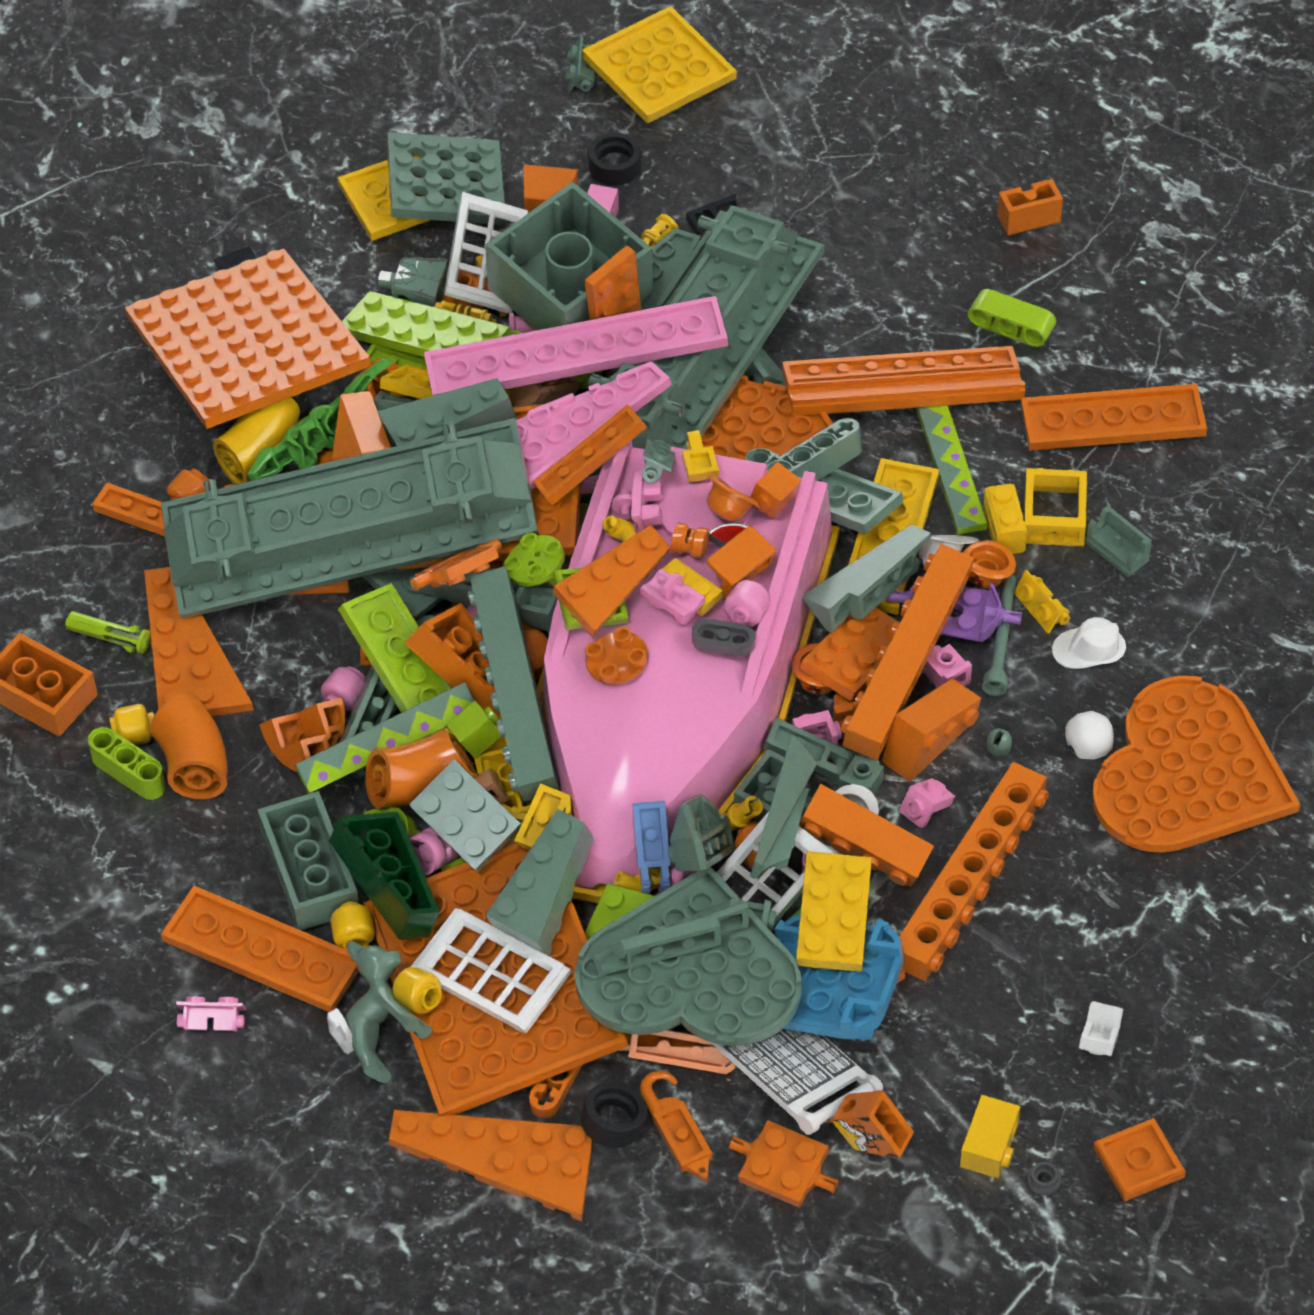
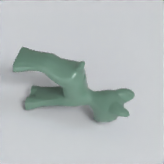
M350 941L347 945V952L350 958L357 964L360 974L369 983V991L349 1009L344 1019L351 1029L352 1048L360 1060L363 1072L378 1082L387 1083L391 1080L392 1076L376 1054L379 1024L390 1013L400 1022L405 1031L408 1033L414 1032L420 1039L427 1038L432 1033V1028L394 998L393 989L387 982L395 972L396 967L401 964L399 952L387 951L380 946L369 945L363 948L358 943Z

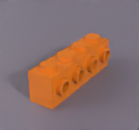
M822 784L819 785L799 823V826L814 838H821L831 843L832 848L841 854L872 857L871 870L878 869L884 872L892 882L901 886L907 885L911 887L934 847V845Z

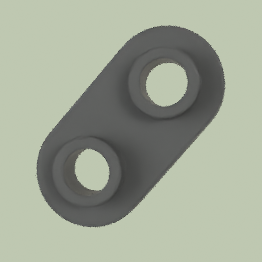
M701 619L692 627V643L702 651L731 656H745L754 649L755 633L749 626L715 619Z

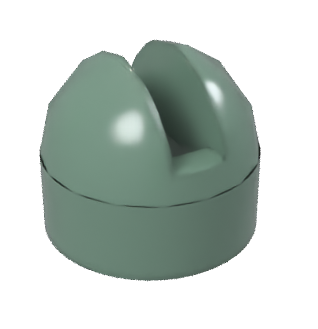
M1001 728L993 729L987 737V750L995 756L1008 754L1012 748L1010 733ZM997 738H1001L999 745L995 744Z

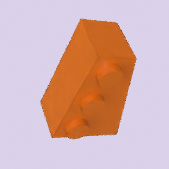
M950 679L896 714L881 762L911 782L959 735L977 721L979 717L978 708L982 698L955 679Z

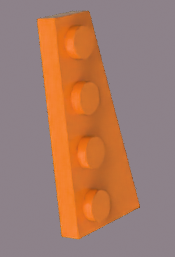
M649 525L555 585L553 593L593 638L605 621L615 614L623 601L633 594L641 581L646 579L668 555L671 547L653 526Z

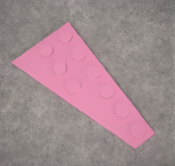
M650 361L618 374L614 381L601 386L598 382L588 386L589 391L577 396L571 393L529 410L527 416L517 419L530 490L536 487L533 482L627 404L636 412L672 385L670 377Z

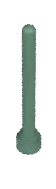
M1014 575L1004 579L1001 596V607L1012 611L1016 585ZM1002 622L1001 626H997L991 669L983 676L982 689L985 693L992 696H1000L1007 691L1008 677L1003 670L1010 623Z

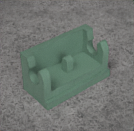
M1107 505L1102 509L1101 518L1098 523L1093 519L1089 522L1087 537L1084 542L1129 577L1149 562L1152 540Z

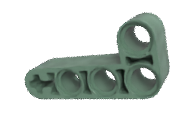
M841 419L782 456H778L765 448H756L746 454V460L767 464V471L779 462L800 478L803 477L804 471L816 473V481H818L862 452L860 425L854 419Z

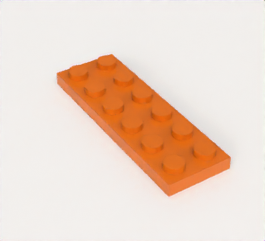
M1197 384L1021 398L1020 406L1029 451L1204 437L1207 434V425Z
M196 886L192 887L161 933L162 941L327 1012L335 1010L359 972L357 964L350 958L346 949Z

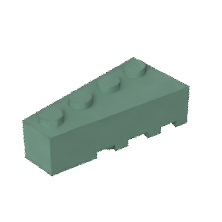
M498 378L377 411L386 434L394 447L444 435L442 424L447 423L449 427L448 422H454L456 432L504 421L509 418L517 420L510 399Z

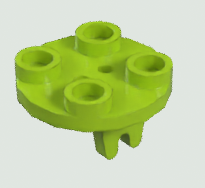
M527 533L510 552L503 566H506L512 582L519 586L531 587L544 582L550 586H555L553 579L554 570H561L565 561V550L560 541L552 536H537L535 533Z

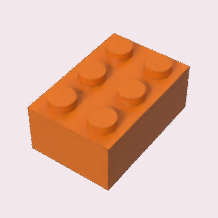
M20 632L0 653V705L58 737L65 732L98 695L93 672Z

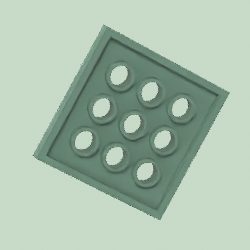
M387 133L386 145L391 217L456 222L462 192L505 204L499 140ZM412 156H418V157H421V158H420V159H416V158H413ZM440 158H446V159H448L449 161H444V160H441ZM468 160H474V161H476L477 163H472V162H469ZM414 175H420L422 178L414 177ZM442 177H448L450 180L442 179ZM470 179H476L479 182H473ZM415 194H421L424 197H417ZM443 196H449L453 199H446ZM469 210L467 222L488 224L490 216ZM495 217L494 224L504 225L505 220Z

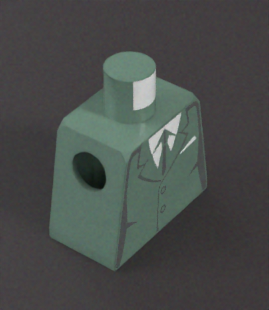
M404 257L400 260L396 273L380 272L378 287L390 289L392 297L435 307L437 302H442L448 273V259Z

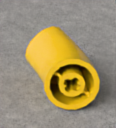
M292 397L238 417L229 430L214 440L213 449L217 461L233 484L250 482L247 473L255 463V458L259 451L266 447L276 446L285 437L286 431L297 424L300 408Z

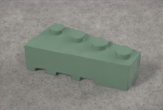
M557 809L486 914L493 927L550 956L552 951L551 944L555 933H559L562 925L561 918L566 904H570L574 892L572 889L576 878L580 877L594 840L583 821Z

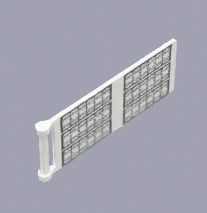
M782 1029L775 1035L754 1044L732 1046L710 1042L785 1109L807 1135L816 1132L822 1123L834 1117L846 1095L883 1090L881 1081L875 1075H870L863 1071L823 1035ZM857 1080L859 1082V1087L814 1113L805 1111Z

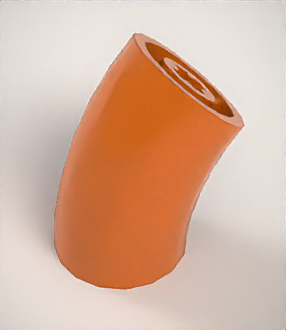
M183 692L175 695L157 711L149 727L150 734L157 741L166 757L168 784L178 794L191 799L217 797L224 792L228 780L227 757L221 733L208 709L195 694Z
M445 727L434 734L411 743L374 749L368 757L366 765V791L370 802L378 809L408 806L454 759L473 778L477 776V773L460 742Z

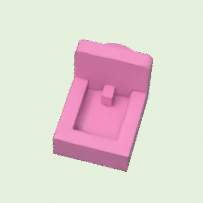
M829 710L814 714H804L792 719V725L837 746L838 740L842 739L840 725L838 721L832 720Z
M931 778L910 786L899 811L919 828L927 826L932 813L951 806L955 795L949 792L943 783Z

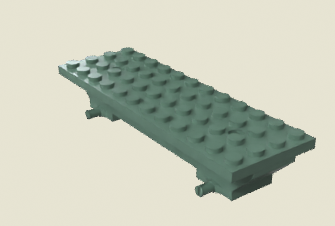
M733 205L730 206L727 212L720 210L714 220L703 215L700 216L701 218H699L697 226L707 231L654 308L716 296L728 338V346L652 361L670 377L672 385L635 412L647 428L632 440L633 447L644 449L646 440L649 439L653 442L660 440L671 447L687 449V432L699 430L702 438L824 253V244L798 236L797 231L785 228L784 222ZM623 362L621 367L612 368L606 378L592 373L589 377L588 385L591 386L598 382L600 386L616 380L618 374L648 362L633 365Z
M508 419L456 432L455 423L448 422L449 427L447 423L442 424L444 432L442 436L217 489L216 480L209 479V482L207 480L203 482L204 493L162 502L164 534L179 616L182 619L447 557L465 550L475 549L476 546L488 543L495 538L502 544L521 539L527 533L539 535L516 419Z

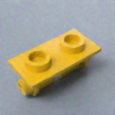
M1025 570L1014 594L1047 634H1050L1055 624L1065 625L1069 622V610L1064 608L1058 599H1051L1053 593L1043 583L1041 577L1031 575L1028 570Z

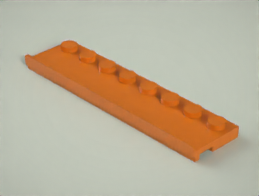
M1013 346L782 362L781 369L793 416L817 415L820 412L831 414L1014 401L1025 397V382L1021 379L1020 367Z

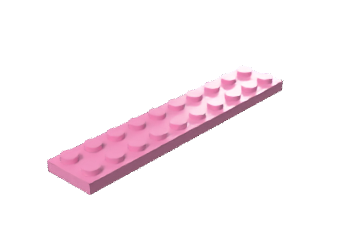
M712 296L424 352L432 395L434 396L498 378L504 389L617 368L621 367L623 362L633 365L728 346V338L717 298Z

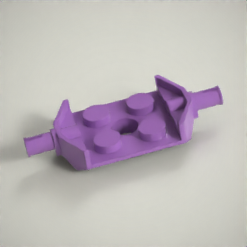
M990 583L989 590L965 586L954 607L955 610L961 612V615L958 617L950 616L941 635L983 642L992 635L997 626H1001L1002 622L1020 625L1022 612L1002 608L1001 601L992 583ZM913 586L907 592L895 590L886 598V601L904 604L907 598L912 600L915 595L912 593Z

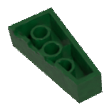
M386 812L338 817L329 843L398 939L429 937L440 911L399 813Z

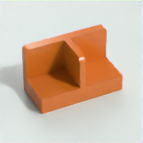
M748 526L710 556L707 560V565L723 580L720 589L723 590V597L726 599L732 588L739 581H752L770 567L777 550L753 526Z

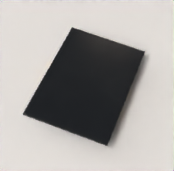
M250 246L213 259L218 270H227L240 265L246 260H254L256 256Z

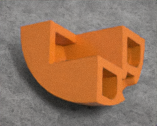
M342 698L317 703L298 713L273 718L260 724L264 739L275 757L289 769L297 771L295 764L336 745L338 738L343 735L345 728V709Z

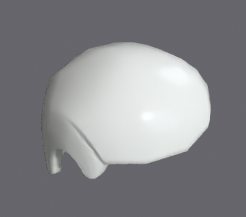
M1087 711L1076 714L1067 722L1065 727L1066 742L1068 746L1071 745L1077 757L1094 760L1106 756L1113 749V727L1104 715L1094 711Z

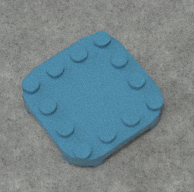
M800 915L791 917L786 922L780 919L775 927L777 939L789 950L795 960L797 956ZM877 919L875 926L866 925L862 972L798 966L801 974V999L795 1015L783 1029L841 1039L868 1040L874 1035V1030L879 1027L885 1017L904 961L901 939L890 928L889 922Z

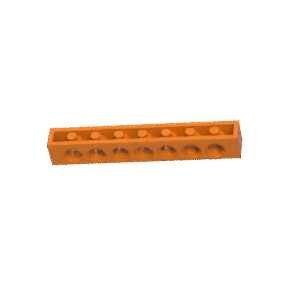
M1012 762L900 934L899 938L901 939L904 952L902 968L906 973L926 982L932 971L936 973L940 969L944 960L943 954L947 947H954L960 933L958 930L962 924L967 925L974 914V905L978 900L983 901L990 887L989 882L992 877L997 878L1002 872L1005 864L1004 859L1007 854L1012 855L1015 852L1020 840L1019 835L1022 831L1027 832L1029 830L1037 807L1042 809L1049 795V791L1046 790V776Z

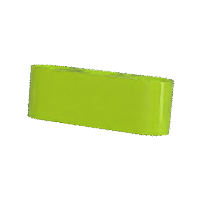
M990 289L980 291L967 313L969 320L974 325L1033 347L1043 346L1056 325V318L1050 311Z
M100 727L91 731L88 735V744L92 762L98 768L145 799H157L164 794L166 784L163 768L158 760L112 729Z

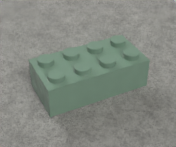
M319 791L257 809L261 832L297 929L304 930L330 922L332 913L345 902L353 901L359 904L357 889L350 871L329 843L333 827Z

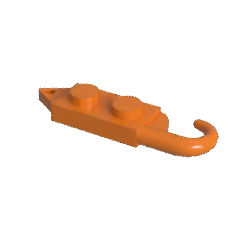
M652 1071L641 1081V1097L645 1101L657 1129L681 1172L687 1171L707 1182L712 1151L685 1103L674 1097L658 1100L652 1089L653 1083L660 1079H665L672 1085H676L678 1081L674 1075L667 1071Z

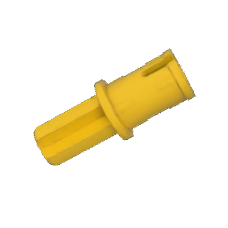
M749 796L743 802L734 803L728 808V812L724 815L728 817L732 831L736 828L747 826L752 818L761 814L763 804L760 799L751 803L755 800L756 796Z

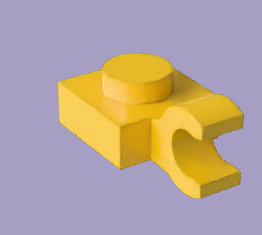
M699 430L687 432V450L682 451V460L688 483L708 480V476L711 474L719 477V468L713 446L703 447Z

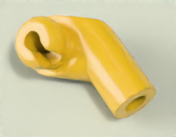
M612 515L607 516L603 520L602 527L606 533L622 541V543L636 534L635 527L629 521Z
M658 868L648 869L651 882L650 891L657 888L660 884V870ZM622 870L617 872L613 880L614 885L641 892L640 873L632 876Z

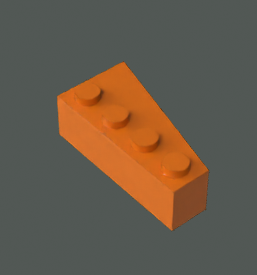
M462 603L424 622L404 642L452 688L465 682L473 700H476L483 709L489 706L495 712L490 693L495 692L494 684L489 685L484 668L490 665L488 658L483 659L479 647V641L484 640L482 632L477 633L473 617ZM500 711L495 712L497 716L501 715Z

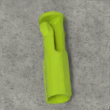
M75 611L69 614L65 622L67 630L121 645L129 653H134L136 650L137 653L143 655L147 651L151 640V632L146 629L142 630L139 636L114 629L140 632V626L138 625L126 627ZM111 637H114V638H118V639H121V640H125V641L131 642L132 644H135L136 647L133 646V645H131L130 643H126V642H123V641H119V640L113 639V638H111Z

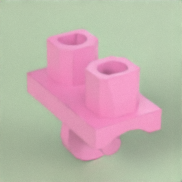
M634 472L632 495L631 491L623 490L622 494L614 497L612 501V509L617 514H620L621 519L627 520L631 515L632 520L636 522V534L646 528V526L662 524L660 504L647 505V502L663 500L661 480L648 483L643 479L642 472Z
M661 568L656 572L651 581L640 587V594L650 599L651 605L657 609L667 610L682 625H686L695 616L696 611L705 603L703 595L683 583V576L678 573L670 575Z

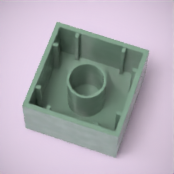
M572 181L485 244L488 288L536 330L588 321L589 312L585 279L626 245L633 249L636 254L640 300L642 301L653 293L652 248Z

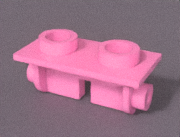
M189 996L186 997L185 1002H176V1005L181 1010H184L183 1014H178L177 1027H183L184 1031H208V1018H214V1031L237 1032L238 1028H244V1015H239V1011H246V1007L243 1003H238V998L220 997L218 1002H205L204 997Z

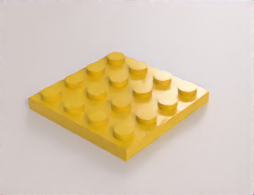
M671 6L582 49V58L647 124L735 80L737 77V70Z

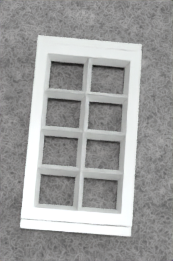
M462 192L444 290L445 296L509 314L512 313L513 309L497 295L483 290L485 277H487L486 248L464 243L466 230L486 235V244L492 240V237L495 238L502 233L493 230L495 217L516 223L528 214V210ZM469 210L489 215L488 228L467 223ZM462 250L483 255L481 268L461 263ZM459 269L480 275L478 288L457 283Z
M767 813L716 873L726 882L732 873L736 871L751 882L753 886L742 897L744 901H748L757 889H760L773 899L776 904L770 911H776L775 925L803 892L805 870L801 875H798L788 866L780 869L795 881L781 897L763 883L776 867L765 870L759 879H754L750 877L751 873L740 865L753 849L756 852L758 851V843L761 841L768 816ZM798 826L793 847L796 846L805 854H807V851L834 854L828 847Z
M457 908L454 909L412 965V967H419L434 974L441 983V989L524 1033L529 1031L572 973L571 969L563 963ZM464 926L481 934L468 953L450 945ZM487 938L503 946V949L490 966L473 957ZM446 950L463 958L449 978L432 969ZM509 951L526 959L513 978L496 970ZM469 962L485 970L472 990L455 981ZM532 963L550 971L536 990L518 982ZM491 975L508 983L495 1002L478 994ZM514 987L531 995L518 1015L501 1006Z

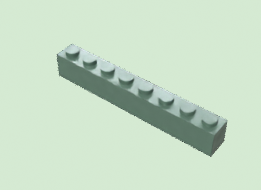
M506 566L470 576L472 588L468 589L467 593L472 608L477 607L478 614L473 615V620L477 633L482 632L484 640L479 641V647L483 659L488 658L490 665L484 668L489 685L494 684L495 692L490 693L495 712L500 711L501 719L496 720L500 737H506L507 745L503 746L502 750L507 765L512 764L513 772L508 773L509 781L513 792L519 791L523 802L534 799L540 783L559 791L560 787L513 583Z

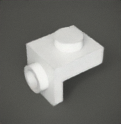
M1094 1001L1091 1002L1079 1049L1087 1050L1095 1055L1112 1056L1119 1035L1123 1009Z

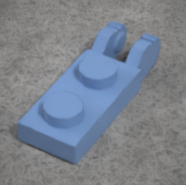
M665 801L632 803L637 869L640 868L641 892L650 894L651 882L648 872L650 867H660L659 883L663 892L670 888L668 866H671L668 855L669 840Z

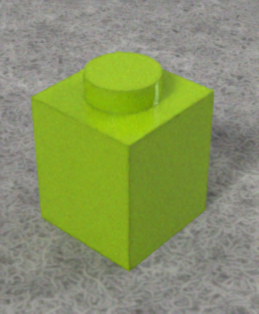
M476 700L447 724L457 740L475 759L501 738L496 723L499 717L489 706L483 709Z

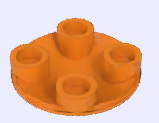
M619 627L614 632L605 634L596 641L589 643L585 648L586 667L589 674L597 681L605 684H621L632 680L643 671L649 657L648 648L644 640L632 633L627 627Z

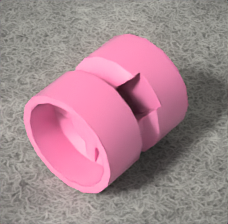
M428 827L409 838L425 876L455 861L459 856L432 827Z

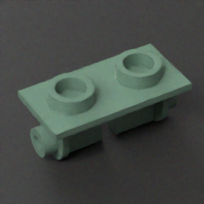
M580 35L575 45L572 44L567 53V60L570 61L565 75V80L568 81V93L572 91L574 86L585 92L594 86L595 70L582 58V49L590 46V44H583L582 35Z
M649 439L646 440L643 453L645 466L642 470V477L646 482L654 483L658 481L664 469L671 472L675 453L671 451V447L660 440H655L654 442Z

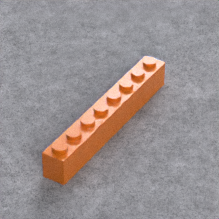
M943 544L939 545L935 554H929L923 568L926 571L924 577L918 576L914 583L912 593L915 595L912 600L906 599L900 613L903 616L901 622L895 621L888 638L892 640L889 646L883 644L877 657V662H879L877 669L871 668L867 675L865 685L868 687L865 693L859 691L853 704V709H856L853 716L847 715L841 728V732L845 734L843 747L878 760L889 738L896 714L903 710L971 575L975 557Z

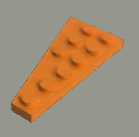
M170 567L144 570L158 710L175 695L183 692H192L205 705L211 716L253 711V704L203 615L185 619L179 616Z

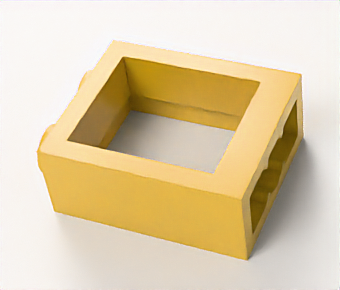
M1026 468L1024 521L1027 528L1026 544L1084 547L1087 471ZM1033 491L1078 493L1077 518L1034 516Z

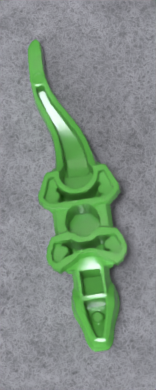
M384 358L363 371L345 388L342 394L364 392L369 383L392 364V360ZM340 396L330 404L314 407L308 416L286 431L285 437L276 446L261 449L255 458V463L247 473L250 481L274 476L280 473L286 464L291 462L298 465L299 469L312 467L316 464L317 454L324 448L333 449Z

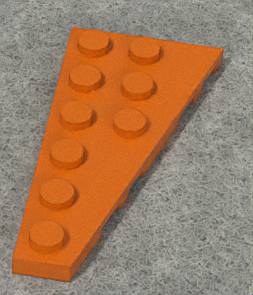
M394 1110L389 1137L390 1146L425 1160L431 1158L446 1164V1167L455 1172L461 1170L473 1175L475 1180L520 1198L529 1197L543 1203V1207L553 1211L559 1209L571 1214V1218L582 1222L593 1140L587 1136L582 1126L449 1114L440 1116L438 1113Z

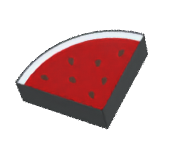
M740 523L719 525L709 531V541L722 548L748 526Z

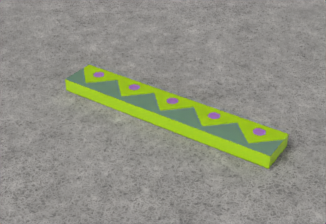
M948 405L915 407L935 469H939V481L957 535L987 530V521Z
M464 682L295 764V767L307 792L311 793L366 766L368 757L376 748L411 743L446 727L452 719L473 703L474 700Z

